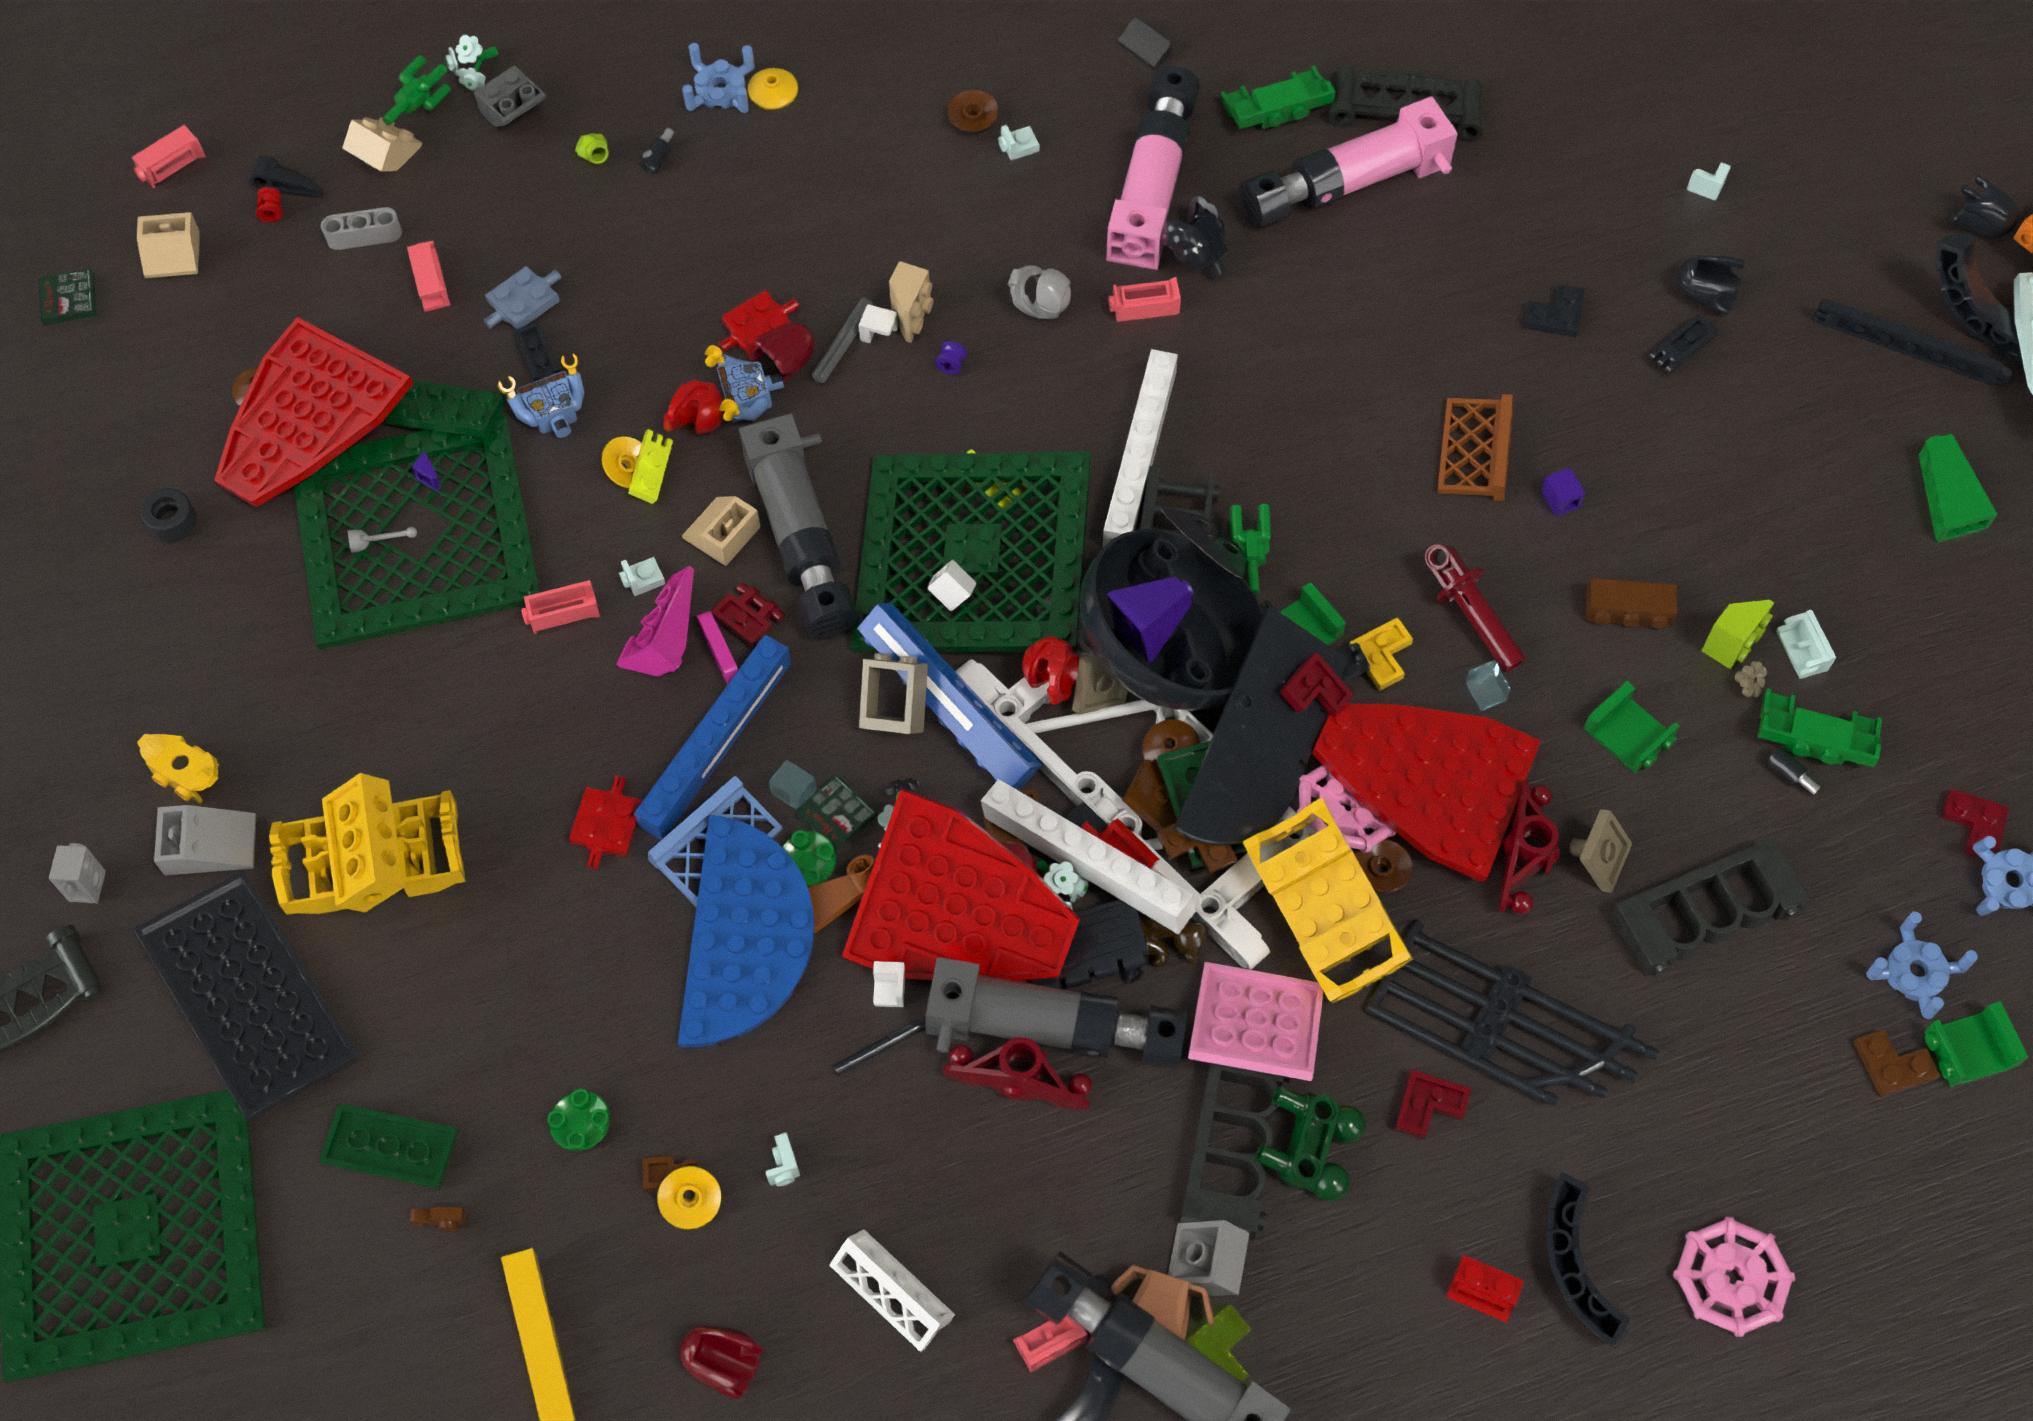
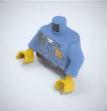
M710 345L705 351V355H708L705 360L706 365L713 367L718 363L719 366L717 371L725 396L719 410L725 411L723 418L726 421L732 420V423L741 420L755 421L772 406L769 392L784 388L780 372L764 376L761 363L749 362L722 354L721 349L715 345Z
M574 353L575 362L571 366L565 364L564 356L561 358V362L568 369L569 374L566 375L565 371L517 388V394L514 391L515 380L512 377H507L511 383L510 389L503 388L502 383L499 381L498 389L501 393L508 395L507 401L518 420L531 427H537L541 433L554 430L558 438L566 437L571 433L569 424L576 422V411L581 409L585 394L580 372L576 371L578 359Z

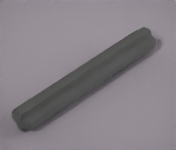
M866 298L860 299L813 370L812 378L814 381L823 384L858 333L859 323L867 304L873 306L871 300Z

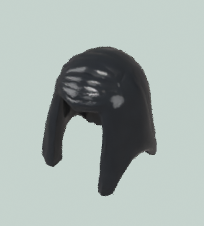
M1980 175L1976 177L1974 182L1984 188L1983 196L1964 184L1960 191L1965 196L1966 204L1957 213L1948 216L1947 220L1950 223L1988 237H2002L2015 228L2019 218V208L2017 203L2013 202L2005 192Z
M1692 256L1678 270L1677 282L1680 290L1691 299L1727 315L1738 295V287L1742 283V280L1732 271L1731 267L1743 269L1745 261L1728 256Z

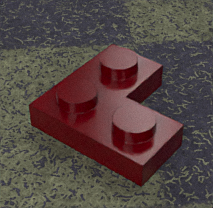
M1318 652L1310 654L1279 691L1297 713L1304 711L1316 697L1331 716L1338 714L1354 695Z
M1951 788L1947 793L1941 818L1970 827L1965 853L1980 857L1974 852L1973 845L1987 836H1991L1996 840V845L1990 850L1994 854L1999 853L2009 807Z
M1411 1070L1395 1130L1425 1139L1433 1111L1463 1120L1472 1088Z

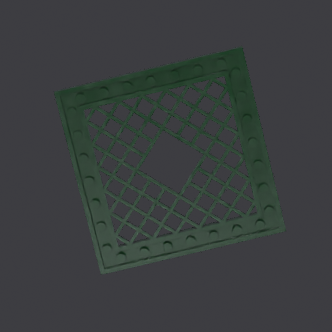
M506 413L499 414L487 438L422 430L351 445L314 474L294 485L316 645L319 650L525 606V596L541 593ZM484 447L485 452L481 451L478 448ZM464 451V453L459 458L451 455L453 453ZM422 452L426 453L428 459L437 457L432 466L437 474L443 476L440 481L441 488L449 480L459 485L452 495L443 490L436 491L418 481L416 476L410 473L413 470L412 465ZM471 452L482 457L475 466L464 462ZM444 458L455 463L448 472L438 468V465ZM486 461L489 475L480 470ZM410 463L405 470L397 466ZM460 466L470 471L463 481L453 476ZM382 469V471L378 475L370 472L372 470ZM391 469L401 474L393 484L383 479ZM356 474L351 481L343 478V476ZM476 474L486 479L479 489L469 485V482ZM363 475L373 479L366 490L356 485ZM406 477L416 482L409 492L399 488ZM328 480V482L324 485L323 481ZM336 481L347 485L339 495L329 491ZM379 483L389 488L382 498L371 493ZM490 484L492 487L493 497L484 493V491L488 488ZM421 486L432 491L424 501L414 496ZM464 488L474 493L467 504L457 499ZM351 489L362 494L354 504L344 499ZM394 492L404 496L397 507L387 502ZM437 494L447 499L440 509L430 505ZM325 495L334 499L328 508ZM367 497L377 502L370 512L360 508ZM480 497L490 502L483 512L472 507ZM410 500L451 522L421 561L414 559L382 540L370 541L367 548L354 552L357 555L350 564L339 559L347 549L351 551L349 538L344 541L336 536L343 526L351 530L364 531L363 529L372 520L381 525L374 535L383 534ZM340 503L350 508L342 518L332 513ZM452 503L463 508L456 518L445 513ZM382 506L393 511L385 521L375 516ZM494 507L496 509L497 520L488 516V514L492 511ZM468 511L479 516L472 526L461 522ZM355 512L365 516L358 527L348 522ZM329 518L338 522L332 531H330ZM484 520L494 525L487 535L476 530ZM456 526L467 531L460 541L449 536ZM498 530L500 531L502 543L493 539ZM472 534L483 539L475 550L465 545ZM445 540L456 545L448 556L438 551V548ZM332 541L341 545L335 554ZM374 543L385 548L377 559L367 554ZM488 543L499 548L492 558L481 553ZM460 549L471 554L464 564L453 559ZM390 552L400 557L393 567L382 562ZM502 553H504L506 567L496 562ZM433 554L443 559V562L436 570L425 565ZM362 558L373 563L365 573L355 568ZM476 558L487 563L480 573L469 568ZM406 560L416 565L409 576L398 571ZM335 563L345 568L338 578ZM449 563L459 568L452 579L441 574ZM378 566L388 571L381 582L370 577ZM492 566L503 571L496 581L485 577ZM421 569L432 574L424 585L414 580ZM351 572L361 577L353 588L342 583ZM465 572L475 577L468 587L457 582ZM394 575L404 580L396 591L386 586ZM437 578L448 583L441 593L430 589V586ZM366 581L377 586L369 597L358 592ZM480 581L485 582V584L478 585ZM409 584L420 589L413 599L402 595ZM339 587L349 592L342 601ZM381 590L392 595L385 605L374 601ZM425 593L429 594V596L422 597ZM354 596L364 601L357 611L346 606ZM397 599L402 600L401 602L395 603ZM369 605L374 606V608L367 609Z

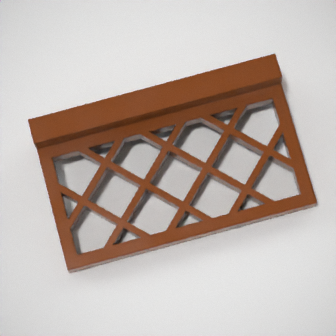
M1502 394L1501 400L1447 398L1438 481L1439 494L1494 496V501H1505L1513 418V395ZM1463 407L1468 413L1458 419L1452 413V408ZM1484 408L1496 409L1495 414L1487 420L1479 412ZM1474 416L1481 424L1471 431L1464 423ZM1459 427L1466 435L1456 442L1450 436V433ZM1487 428L1493 434V437L1484 443L1476 435ZM1472 439L1479 447L1468 453L1461 446ZM1457 450L1464 458L1453 464L1447 456ZM1485 451L1491 459L1481 466L1474 458ZM1470 462L1477 470L1466 477L1459 469ZM1453 473L1462 480L1456 485H1444L1445 479ZM1482 474L1489 480L1488 486H1476L1472 480Z

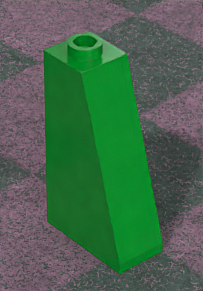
M1953 434L1935 435L1927 439L1919 453V459L1937 542L1988 529L1997 513Z

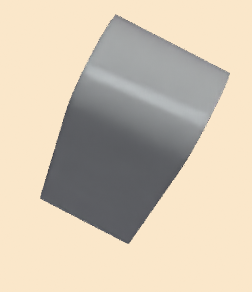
M389 207L330 215L321 222V229L327 244L334 250L393 242L402 235V229L396 212Z

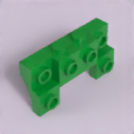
M1315 65L1311 66L1310 71L1296 74L1295 71L1291 72L1289 80L1254 89L1252 97L1244 85L1240 87L1239 91L1225 94L1224 91L1220 92V100L1228 116H1233L1239 129L1260 124L1261 128L1265 129L1276 127L1289 121L1300 120L1310 115V109L1334 103L1335 90L1330 81L1325 80L1319 74Z
M1769 688L1766 689L1760 713L1759 738L1784 744V750L1790 751L1796 756H1809L1820 759L1826 764L1842 765L1844 760L1875 767L1879 761L1881 750L1880 731L1882 718L1878 717L1875 720L1859 716L1857 711H1853L1848 721L1798 707L1793 713L1796 695L1786 697L1771 693Z

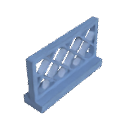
M736 776L730 779L648 851V861L656 869L659 868L696 908L698 896L696 897L688 889L689 879H701V873H689V860L703 859L704 853H690V843L695 839H706L707 833L703 832L708 828L709 815L751 821L750 825L753 827L754 821H766L773 828L767 834L772 839L783 831V827L743 787V783ZM743 797L751 805V815H734V804ZM730 809V814H724ZM754 809H755L760 815H754ZM687 847L686 853H680L683 849ZM673 858H686V873H673L666 864ZM679 878H685V885Z

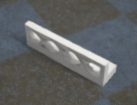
M864 1229L846 1239L829 1265L920 1352L926 1349L938 1330L948 1325L955 1316L947 1306ZM847 1254L856 1260L857 1271H850L842 1263ZM873 1276L879 1282L880 1293H874L868 1288L867 1277ZM889 1298H896L902 1303L903 1314H896L891 1309ZM912 1320H920L929 1329L923 1338L914 1331Z

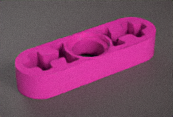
M707 611L696 617L728 685L738 672V668L711 611Z

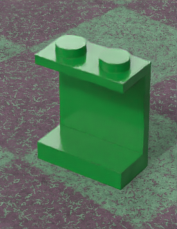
M1311 582L1302 587L1299 600L1280 611L1281 614L1327 645L1335 642L1344 634L1346 622Z
M1626 681L1588 716L1583 729L1636 774L1643 767L1649 769L1659 756L1657 754L1662 749L1668 751L1676 743L1678 738L1675 735L1680 725L1675 722L1667 730L1631 699L1636 688Z
M2001 1001L1989 1004L1982 1013L1941 1025L1939 1020L1933 1021L1924 1031L1926 1044L1931 1051H1934L1939 1062V1071L1943 1078L1948 1080L1951 1087L2017 1068L2028 1058Z

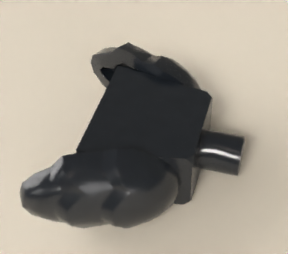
M1194 196L1191 199L1187 224L1178 220H1170L1166 224V244L1175 253L1178 260L1191 266L1194 271H1199L1206 267L1212 279L1226 272L1220 260L1227 251V246L1224 242V222L1220 219L1217 206L1211 204L1202 196Z

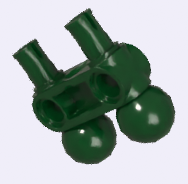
M1281 1086L1278 1087L1273 1095L1272 1104L1294 1112L1297 1116L1287 1152L1284 1153L1263 1144L1257 1151L1255 1161L1280 1171L1281 1178L1291 1188H1304L1313 1191L1315 1196L1322 1201H1340L1350 1189V1177L1346 1169L1338 1163L1325 1162L1332 1138L1338 1143L1343 1144L1356 1143L1361 1139L1366 1130V1119L1362 1111L1351 1105L1339 1106L1334 1098L1326 1094L1316 1095L1309 1092L1302 1096ZM1315 1107L1319 1108L1322 1112V1119L1316 1115ZM1299 1164L1305 1168L1306 1177L1300 1174Z

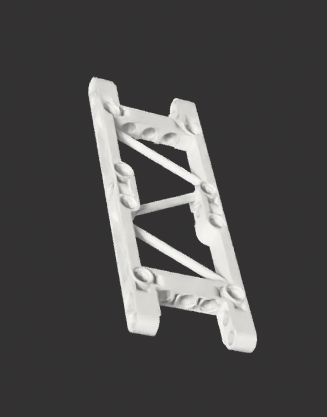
M1051 594L1044 599L1049 605H1051ZM1039 604L1036 606L1039 615L1045 611ZM1080 615L1077 652H1074V654L1080 658L1094 656L1091 648L1086 645L1088 642ZM972 659L955 671L1042 764L1039 769L1077 807L1084 801L1108 826L1118 818L1126 827H1131L1134 830L1132 833L1160 859L1152 870L1194 895L1196 912L1191 918L1195 922L1206 924L1209 927L1208 935L1243 969L1252 970L1270 953L1268 946L1261 939V934L1236 911L1265 885L1248 853L1204 892L1199 894L1155 851L1163 849L1158 838L1144 840L1141 837V817L1124 803L1122 798L1095 773L1084 771L1076 774L1035 734L1154 710L1157 713L1156 724L1164 721L1167 717H1173L1192 726L1199 736L1200 743L1211 741L1213 734L1188 710L1165 708L1145 700L1105 707L1080 715L1076 713L1024 724L1044 703H1050L1047 694L1049 682L1041 685L1039 688H1031L1024 677L1008 690L983 664L976 663ZM1006 711L1014 713L1011 716L1002 715ZM1168 741L1171 746L1175 745L1174 741ZM1082 788H1090L1093 792L1086 794L1080 790ZM1289 806L1285 814L1274 826L1297 813ZM1308 824L1307 827L1295 832L1300 836L1299 839L1287 837L1280 842H1275L1260 849L1261 863L1317 832ZM1213 907L1217 912L1208 914L1203 911V908Z

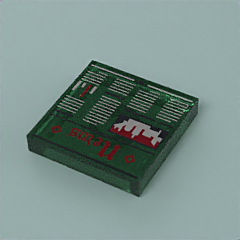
M91 268L38 278L40 320L43 325L97 316L94 273Z
M838 774L794 811L795 816L812 832L820 833L828 838L834 846L835 852L877 817V811Z

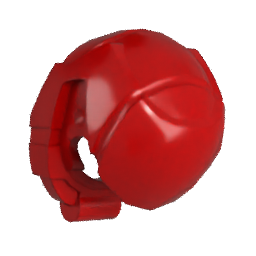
M692 380L686 384L682 383L671 400L668 413L664 415V430L672 431L689 423H695L697 435L707 434L717 429L722 423L724 411L719 410L723 398L716 386L712 383Z
M1053 635L1042 638L1025 651L1022 661L1024 677L1031 688H1039L1041 685L1049 682L1047 694L1050 703L1057 705L1063 700L1066 701L1075 688L1080 657L1074 654L1073 648L1068 642L1061 639L1058 640Z

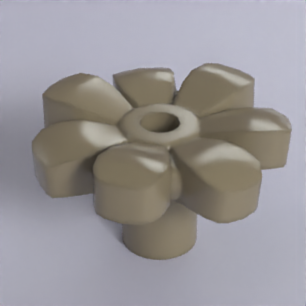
M1753 661L1751 666L1746 665L1742 671L1736 673L1735 681L1739 682L1741 687H1744L1742 691L1744 696L1757 698L1761 695L1760 687H1764L1765 679L1763 677L1767 675V670L1762 666L1761 662Z

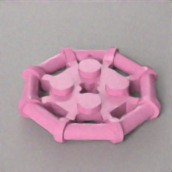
M1324 765L1300 777L1298 786L1299 809L1297 813L1311 804V796L1315 797L1316 800L1322 798L1329 807L1351 848L1360 849L1362 853L1370 852L1373 846L1387 837H1392L1396 834L1392 828L1357 801ZM1324 777L1326 778L1327 784L1321 787L1316 784V782ZM1341 804H1346V805H1348V806L1351 808V810H1350V811L1345 810V806H1343V805H1341ZM1319 817L1309 824L1316 832L1328 827ZM1372 828L1375 832L1368 835L1364 832V829Z
M1725 1217L1723 1221L1695 1232L1689 1231L1686 1234L1687 1241L1678 1268L1673 1271L1674 1279L1678 1280L1694 1312L1692 1316L1697 1320L1700 1318L1729 1330L1736 1337H1743L1746 1332L1771 1322H1780L1784 1317L1782 1312L1791 1283L1795 1281V1274L1789 1270L1774 1241L1775 1236L1772 1233L1768 1235L1735 1221L1733 1217ZM1724 1234L1725 1243L1720 1244L1718 1247L1711 1249L1706 1244V1241ZM1735 1235L1758 1245L1752 1250L1735 1243ZM1764 1251H1766L1776 1272H1767L1766 1263L1759 1256ZM1697 1252L1704 1256L1700 1271L1691 1269ZM1736 1270L1741 1277V1281L1731 1284L1729 1282L1730 1277L1725 1275L1726 1271ZM1693 1281H1699L1701 1286L1704 1285L1707 1291V1299L1704 1302ZM1767 1283L1777 1284L1772 1302L1763 1297ZM1715 1304L1732 1311V1318L1710 1308ZM1756 1305L1761 1310L1760 1313L1745 1319L1743 1317L1742 1310L1746 1307Z

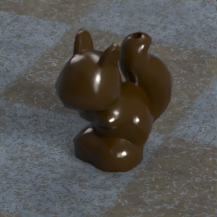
M1139 913L1150 954L1147 955L1154 956L1152 961L1154 966H1163L1169 959L1168 948L1160 940L1166 937L1173 938L1177 950L1186 955L1190 964L1195 965L1198 962L1199 952L1204 949L1207 943L1209 927L1206 924L1189 922L1177 934L1144 913Z

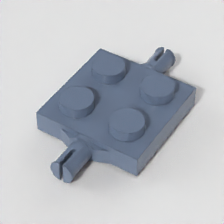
M527 266L485 295L487 302L496 312L484 319V323L489 329L502 320L512 324L516 329L526 326L560 301L558 294L550 286L560 280L561 275L554 269L543 278L537 276Z

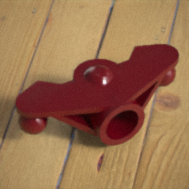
M1525 779L1522 782L1511 832L1505 837L1503 842L1505 869L1498 912L1504 913L1506 906H1510L1512 911L1519 915H1524L1532 910L1533 899L1529 893L1524 891H1518L1513 895L1509 893L1543 867L1544 874H1549L1552 865L1557 862L1560 853L1557 845L1559 839L1558 830L1555 824L1549 818H1546L1540 808H1544L1551 803L1552 792L1544 785L1529 788V780ZM1533 838L1538 840L1542 848L1530 846L1524 839ZM1515 864L1523 868L1513 877Z
M1025 1037L1010 1039L1002 1047L971 1062L973 1059L971 1049L964 1044H957L949 1052L948 1058L952 1065H944L942 1073L951 1079L970 1086L994 1088L998 1093L1015 1100L1030 1101L1039 1099L1059 1108L1088 1110L1090 1106V1101L1084 1097L1092 1090L1091 1079L1083 1073L1075 1074L1068 1082V1091L1046 1060L1047 1054L1043 1053L1033 1040ZM1020 1059L1028 1061L1032 1068L1022 1073L1015 1072L1008 1066L1012 1061ZM999 1065V1070H991V1068ZM1041 1074L1049 1084L1040 1081Z

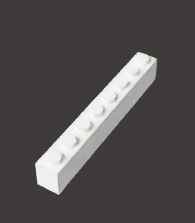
M1151 349L1103 530V547L1115 537L1136 530L1146 492L1149 467L1153 465L1176 375L1178 354Z
M998 779L982 798L981 804L986 819L1057 862H1070L1074 872L1175 933L1179 934L1196 912L1193 894Z

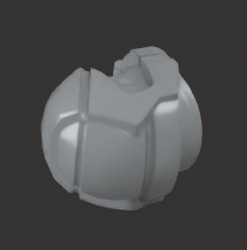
M1032 265L1013 269L1008 285L1011 287L1012 302L1021 312L1038 319H1055L1067 308L1071 299L1070 281L1063 273L1051 268L1041 270L1040 267ZM1032 275L1037 280L1036 301L1034 304L1030 302L1027 294H1025L1026 281Z

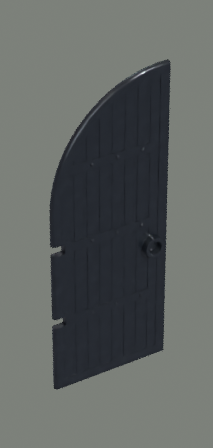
M1268 606L1264 612L1174 828V831L1198 842L1212 845L1243 843V841L1255 834L1272 828L1289 808L1299 786V779L1304 773V770L1297 766L1298 761L1307 765L1326 714L1319 710L1320 706H1324L1316 697L1304 711L1297 713L1279 691L1312 653L1318 652L1340 679L1348 662V659L1271 606Z

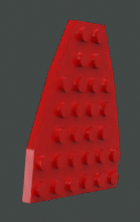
M296 317L263 357L230 428L214 481L223 489L257 508L314 474L380 425L414 384V381L409 375Z
M1346 703L1338 714L1332 716L1329 714L1312 754L1357 801L1428 859L1485 883L1520 796L1522 782L1527 778L1541 740L1488 717L1398 704Z
M902 788L899 791L842 957L872 969L874 968V961L904 962L905 979L933 980L937 957L980 964V975L1013 981L1059 977L1080 918L1033 868L959 809Z

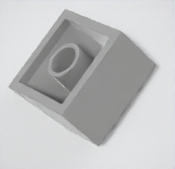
M1225 1220L1178 1223L1168 1276L1205 1288L1209 1295H1239L1249 1233Z

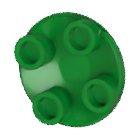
M803 830L796 831L782 846L798 866L807 887L825 882L835 869L836 852L834 846L828 838L820 833Z
M576 1089L571 1094L563 1097L549 1113L547 1122L551 1136L558 1145L571 1151H582L595 1146L604 1138L609 1129L610 1111L607 1104L600 1096L592 1092H587L585 1089Z

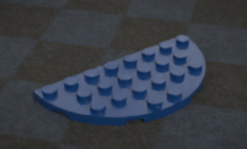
M709 815L678 1038L679 1047L715 1045L717 1042L736 1036L741 1037L762 1025L777 1013L792 996L793 990L799 983L802 975L805 974L812 954L815 932L814 910L808 887L798 866L790 855L767 834L744 822L723 816Z

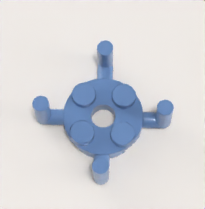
M697 43L690 44L689 51L692 66L699 73L694 77L695 97L692 86L685 85L682 88L686 109L692 111L702 104L714 108L713 105L722 106V108L735 106L741 113H747L749 105L744 76L755 68L752 47L746 45L742 48L744 64L737 68L728 64L726 60H717L714 64L706 66L701 61L699 45ZM719 83L726 84L723 88L714 87Z
M1987 836L1973 845V850L1986 862L1982 868V887L1987 896L1977 906V913L1980 916H1985L1998 910L1999 907L2005 909H2022L2030 905L2033 907V851L2028 854L2014 848L1994 854L1990 850L1996 845V840L1993 837ZM2008 872H2013L2018 876V887H2011L2007 883L2006 875Z
M1912 912L1900 927L1903 943L1894 948L1887 961L1884 958H1877L1867 970L1866 976L1870 980L1887 979L1895 991L1898 989L1905 994L1904 997L1919 1001L1922 1016L1925 1019H1932L1944 1005L1943 1000L1935 996L1946 987L1950 974L1965 973L1978 959V955L1975 951L1969 950L1959 961L1947 962L1937 944L1916 940L1914 929L1922 920V916L1918 912ZM1916 964L1921 966L1925 975L1923 977L1915 976L1910 970V965Z

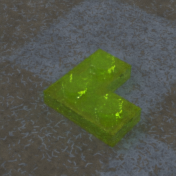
M1230 1304L1214 1317V1325H1209L1208 1322L1186 1342L1243 1382L1248 1378L1249 1374L1229 1350L1248 1335L1252 1328Z

